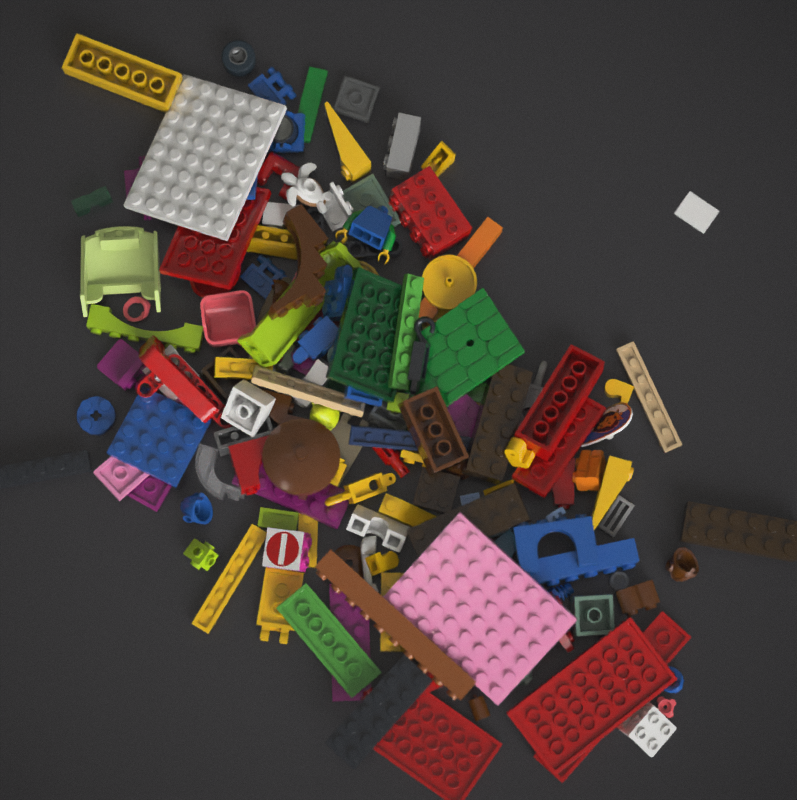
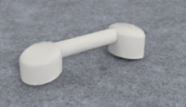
M368 536L362 539L360 546L364 580L378 592L376 584L372 583V576L365 560L366 557L376 553L377 536Z

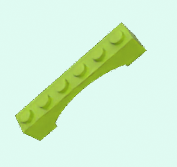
M91 304L86 324L91 333L101 335L102 332L109 333V336L113 338L124 336L133 342H139V340L147 341L154 335L165 345V348L171 344L175 350L177 347L183 348L184 352L195 354V351L200 352L204 337L203 326L185 323L184 327L174 330L148 331L135 328L120 321L111 314L112 310L110 307Z

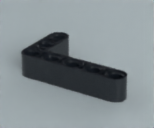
M317 207L309 208L307 212L310 215L316 213L320 216L315 222L324 232L323 214L318 211ZM395 238L394 244H397L399 248L396 251H389V258H395L401 254L402 243L400 239ZM360 240L343 243L349 252L353 247L361 249V252L357 255L350 252L355 259L360 261L377 259L379 253L383 252L382 248L381 251L372 253L369 250L371 246Z

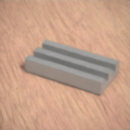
M618 495L597 528L614 538L635 505ZM618 502H623L608 526H603ZM626 505L629 506V508L623 515L622 519L612 532L610 528L612 527V525L614 524V522L616 521Z

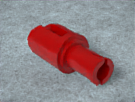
M372 447L385 465H391L400 479L410 472L401 461V453L398 449Z

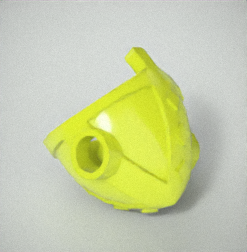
M312 402L313 407L309 419L321 423L329 430H332L337 425L342 411Z

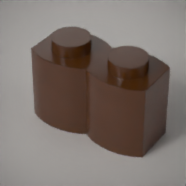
M653 580L615 592L622 615L627 614V617L638 614V609L644 607L646 611L656 608V603L660 602Z

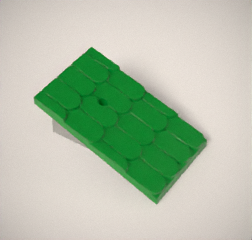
M484 288L434 322V333H430L431 326L421 331L427 342L431 344L425 383L420 382L418 394L437 386L446 407H448L524 354L525 350ZM412 380L409 381L408 390L403 391V393L409 394L410 398L415 396L410 393Z

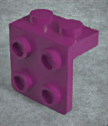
M119 339L97 365L99 371L124 391L133 387L137 381L136 378L140 373H144L142 370L146 367L139 359V353L122 339Z

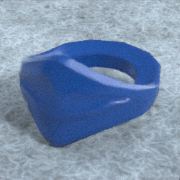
M668 666L675 673L677 681L673 686H668L664 691L677 693L683 688V675L677 668Z

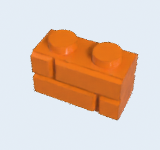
M582 450L580 457L576 458L577 471L573 472L572 479L573 483H576L577 490H600L606 464L604 451Z

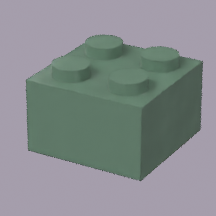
M612 594L570 596L571 613L577 618L576 622L571 626L574 636L603 635L615 628Z

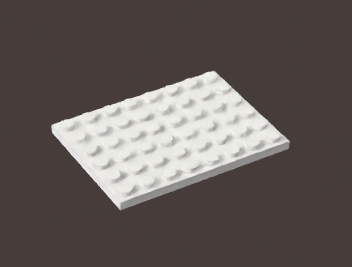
M184 74L170 109L166 112L123 206L126 209L228 241L287 108L283 104Z

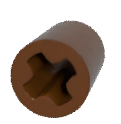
M476 694L472 695L474 699L469 700L468 703L475 721L491 716L484 696L477 697Z

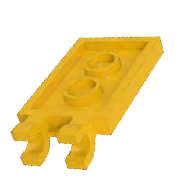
M266 567L256 624L257 626H262L261 641L269 640L271 630L281 632L279 639L281 644L288 643L289 630H295L276 608L302 587L304 573Z

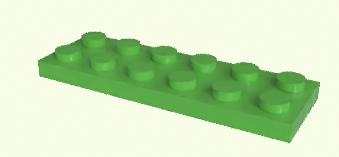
M307 583L276 608L351 698L382 673Z

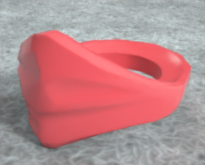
M132 297L124 304V317L131 322L142 321L148 316L151 304L143 297ZM134 303H141L144 307L142 314L137 318L130 317L128 308Z

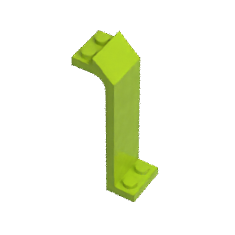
M332 241L326 246L325 250L319 253L327 263L324 271L325 274L318 279L323 287L326 281L334 280L337 267L349 265L352 268V273L356 267L364 269L341 242L335 243V241ZM294 281L289 285V287L285 290V292L280 296L279 299H281L287 293V291L292 287ZM324 300L319 305H313L309 308H306L303 304L298 309L293 308L289 310L284 317H277L274 320L268 316L267 312L252 332L241 335L237 341L261 367L265 368L275 365L323 307Z

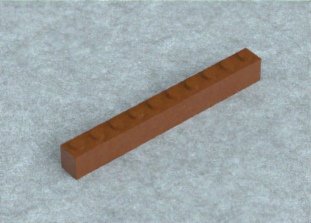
M331 549L315 566L318 570L316 574L325 581L327 578L332 583L330 587L338 594L342 592L347 597L344 599L352 607L358 606L361 609L359 613L367 621L371 618L375 622L374 627L380 633L385 631L390 636L388 640L396 647L400 645L405 650L402 653L410 660L415 658L419 662L417 666L425 674L429 671L434 676L432 680L440 687L444 685L448 689L446 693L454 700L457 698L462 700L476 684L473 678Z

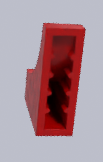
M269 435L228 446V453L241 495H252L257 490H260L259 470L263 463V447Z
M572 458L551 488L553 506L563 507L564 510L570 509V506L574 505L572 475L575 471V458Z

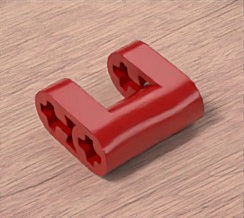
M271 152L258 172L257 184L263 187L273 171L279 175H282V173H292L298 178L300 167ZM284 183L279 193V196L287 200L286 191L290 188V185Z

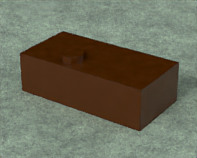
M437 386L398 404L429 475L469 458Z

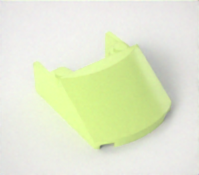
M121 226L95 231L94 235L86 238L85 235L81 237L80 298L83 317H87L88 304L101 301L103 295L141 292L143 298L155 300L157 312H161L159 247L156 231L153 234L144 231V228Z

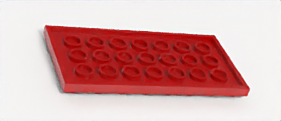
M628 617L507 711L506 714L555 776L675 682L677 678L633 619Z

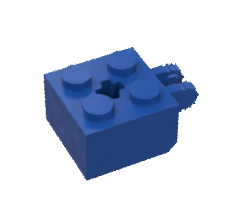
M349 265L337 267L334 280L325 282L324 288L326 293L322 307L323 318L327 316L331 321H341L353 276L352 268Z
M327 316L318 318L313 323L314 327L310 331L305 330L299 336V348L292 356L294 363L299 365L307 358L316 361L322 358L334 345L338 327Z

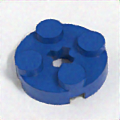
M96 396L81 402L77 411V421L80 427L88 434L103 435L115 424L116 412L108 400ZM95 411L102 414L98 421H94V418L91 417Z

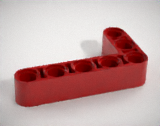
M153 335L139 348V359L201 421L206 423L220 410L165 354V346L157 337Z
M168 354L169 358H177V366L183 372L188 371L191 375L190 379L197 386H202L203 392L216 402L220 410L211 419L219 427L225 429L231 427L232 424L228 422L226 424H221L220 422L225 405L179 355ZM150 370L135 384V391L141 397H150L164 383L161 380H155L154 373ZM143 383L149 385V391L146 394L140 392V386Z

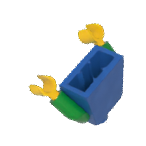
M381 205L377 209L368 206L364 210L361 209L353 212L342 226L343 230L336 232L335 238L337 240L339 235H344L341 241L343 244L347 241L346 234L349 231L348 234L380 251L383 248V252L379 253L377 261L379 262L380 256H385L387 259L385 264H387L389 261L388 252L393 247L396 234L394 226L391 224L392 217L388 215V209Z

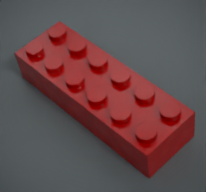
M571 344L515 432L514 437L523 440L526 443V448L533 450L536 456L548 461L603 373L605 361Z

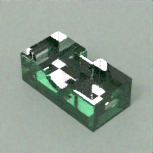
M106 186L71 201L78 217L91 212L90 208L97 204L103 207L113 202Z

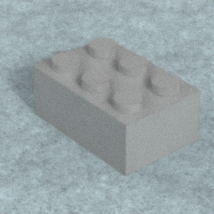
M399 113L398 118H394L392 124V134L394 136H390L388 142V152L390 153L386 154L384 159L386 176L402 180L409 179L421 128V117Z

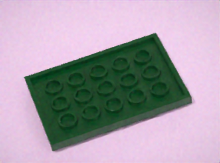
M360 267L354 268L326 378L386 402H394L397 389L388 387L402 285Z

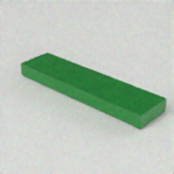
M310 66L298 114H305L304 142L307 143L311 142L328 70Z

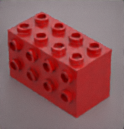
M430 165L391 190L389 206H392L393 212L396 211L400 216V223L403 227L408 228L411 239L419 244L422 255L425 258L428 257L430 262L469 237L472 226Z

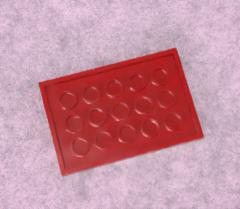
M257 187L255 200L245 201L228 241L178 226L159 268L160 273L230 290L272 194L270 189Z
M427 693L418 697L373 750L444 800H465L502 746V743L434 695Z

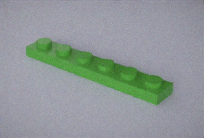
M404 274L388 382V387L407 391L409 388L410 380H408L413 344L416 339L414 325L419 318L424 283L423 277L412 274Z

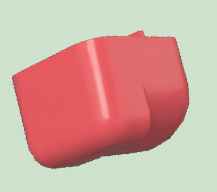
M240 290L209 295L200 302L205 338L212 347L240 345L237 341L239 337L252 332L257 326L253 301L247 291Z

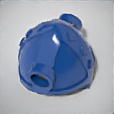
M194 493L181 501L180 510L184 515L183 520L185 522L207 524L212 520V505L204 493Z

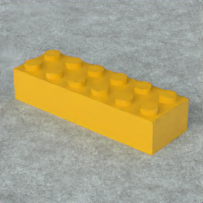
M77 33L62 66L64 73L165 113L169 111L183 80L181 73Z

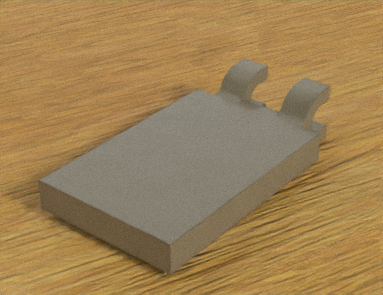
M345 412L337 425L330 430L338 442L340 458L344 459V464L347 465L339 487L363 446L348 444L350 424L348 422L353 415ZM362 419L359 426H369V423Z

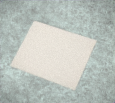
M690 191L674 214L704 234L719 213V210Z

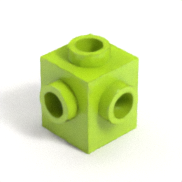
M195 538L183 553L192 560L190 562L192 566L198 570L202 567L206 571L214 565L219 556L213 551L215 547L206 541L203 544Z

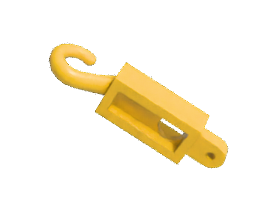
M382 472L372 474L344 485L345 492L327 498L324 503L326 506H331L347 499L349 504L358 503L388 491L387 486L395 483L396 476L393 473L382 475ZM370 481H376L378 487L376 490L370 489Z

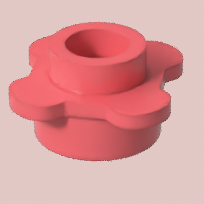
M663 696L658 697L657 709L667 718L673 717L676 701L674 699H665Z

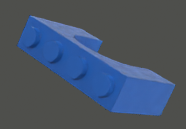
M587 514L576 515L575 519L569 520L567 517H559L554 522H548V519L536 521V524L529 525L528 522H522L513 528L518 565L529 575L540 573L537 545L539 540L550 532L564 533L573 541L578 568L595 566L599 563L592 516L587 517Z

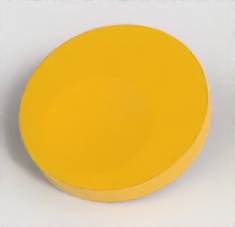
M443 255L433 259L426 266L422 275L424 278L422 291L429 303L441 310L451 311L476 292L477 276L473 267L468 261L456 255Z

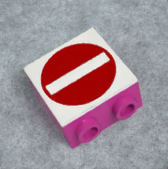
M267 528L262 566L306 572V568L309 566L308 551L312 545L311 534L301 531Z

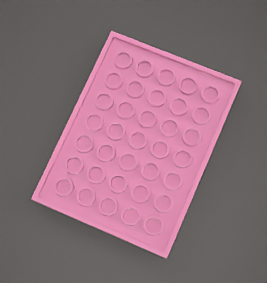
M461 512L384 596L392 606L476 681L475 685L497 705L505 699L577 620L569 610Z

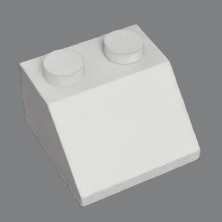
M243 379L233 387L221 418L254 437L269 416L276 398Z

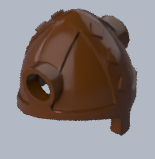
M685 547L678 548L672 555L671 560H668L665 565L671 578L676 582H683L694 578L699 572V565L695 555Z

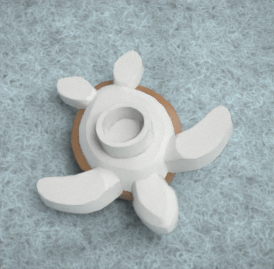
M307 163L301 166L298 178L292 173H282V181L290 185V188L286 191V196L291 206H295L297 199L304 205L317 207L318 211L322 214L326 212L325 203L333 199L334 195L331 192H323L320 184L308 177L317 168L315 164Z

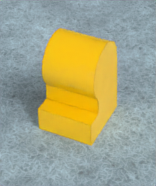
M610 379L605 384L604 392L608 397L620 398V403L628 404L634 386L617 379Z
M516 437L511 438L505 449V455L513 467L529 468L535 457L533 450H528L526 443Z
M393 551L382 555L378 552L365 558L371 576L388 571L399 564V558Z

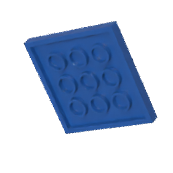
M144 386L140 389L142 394H146L149 391ZM156 392L146 398L137 395L107 454L173 487H177L208 429L211 419L204 423L189 408Z

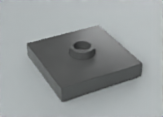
M344 75L333 110L338 114L369 123L380 87Z

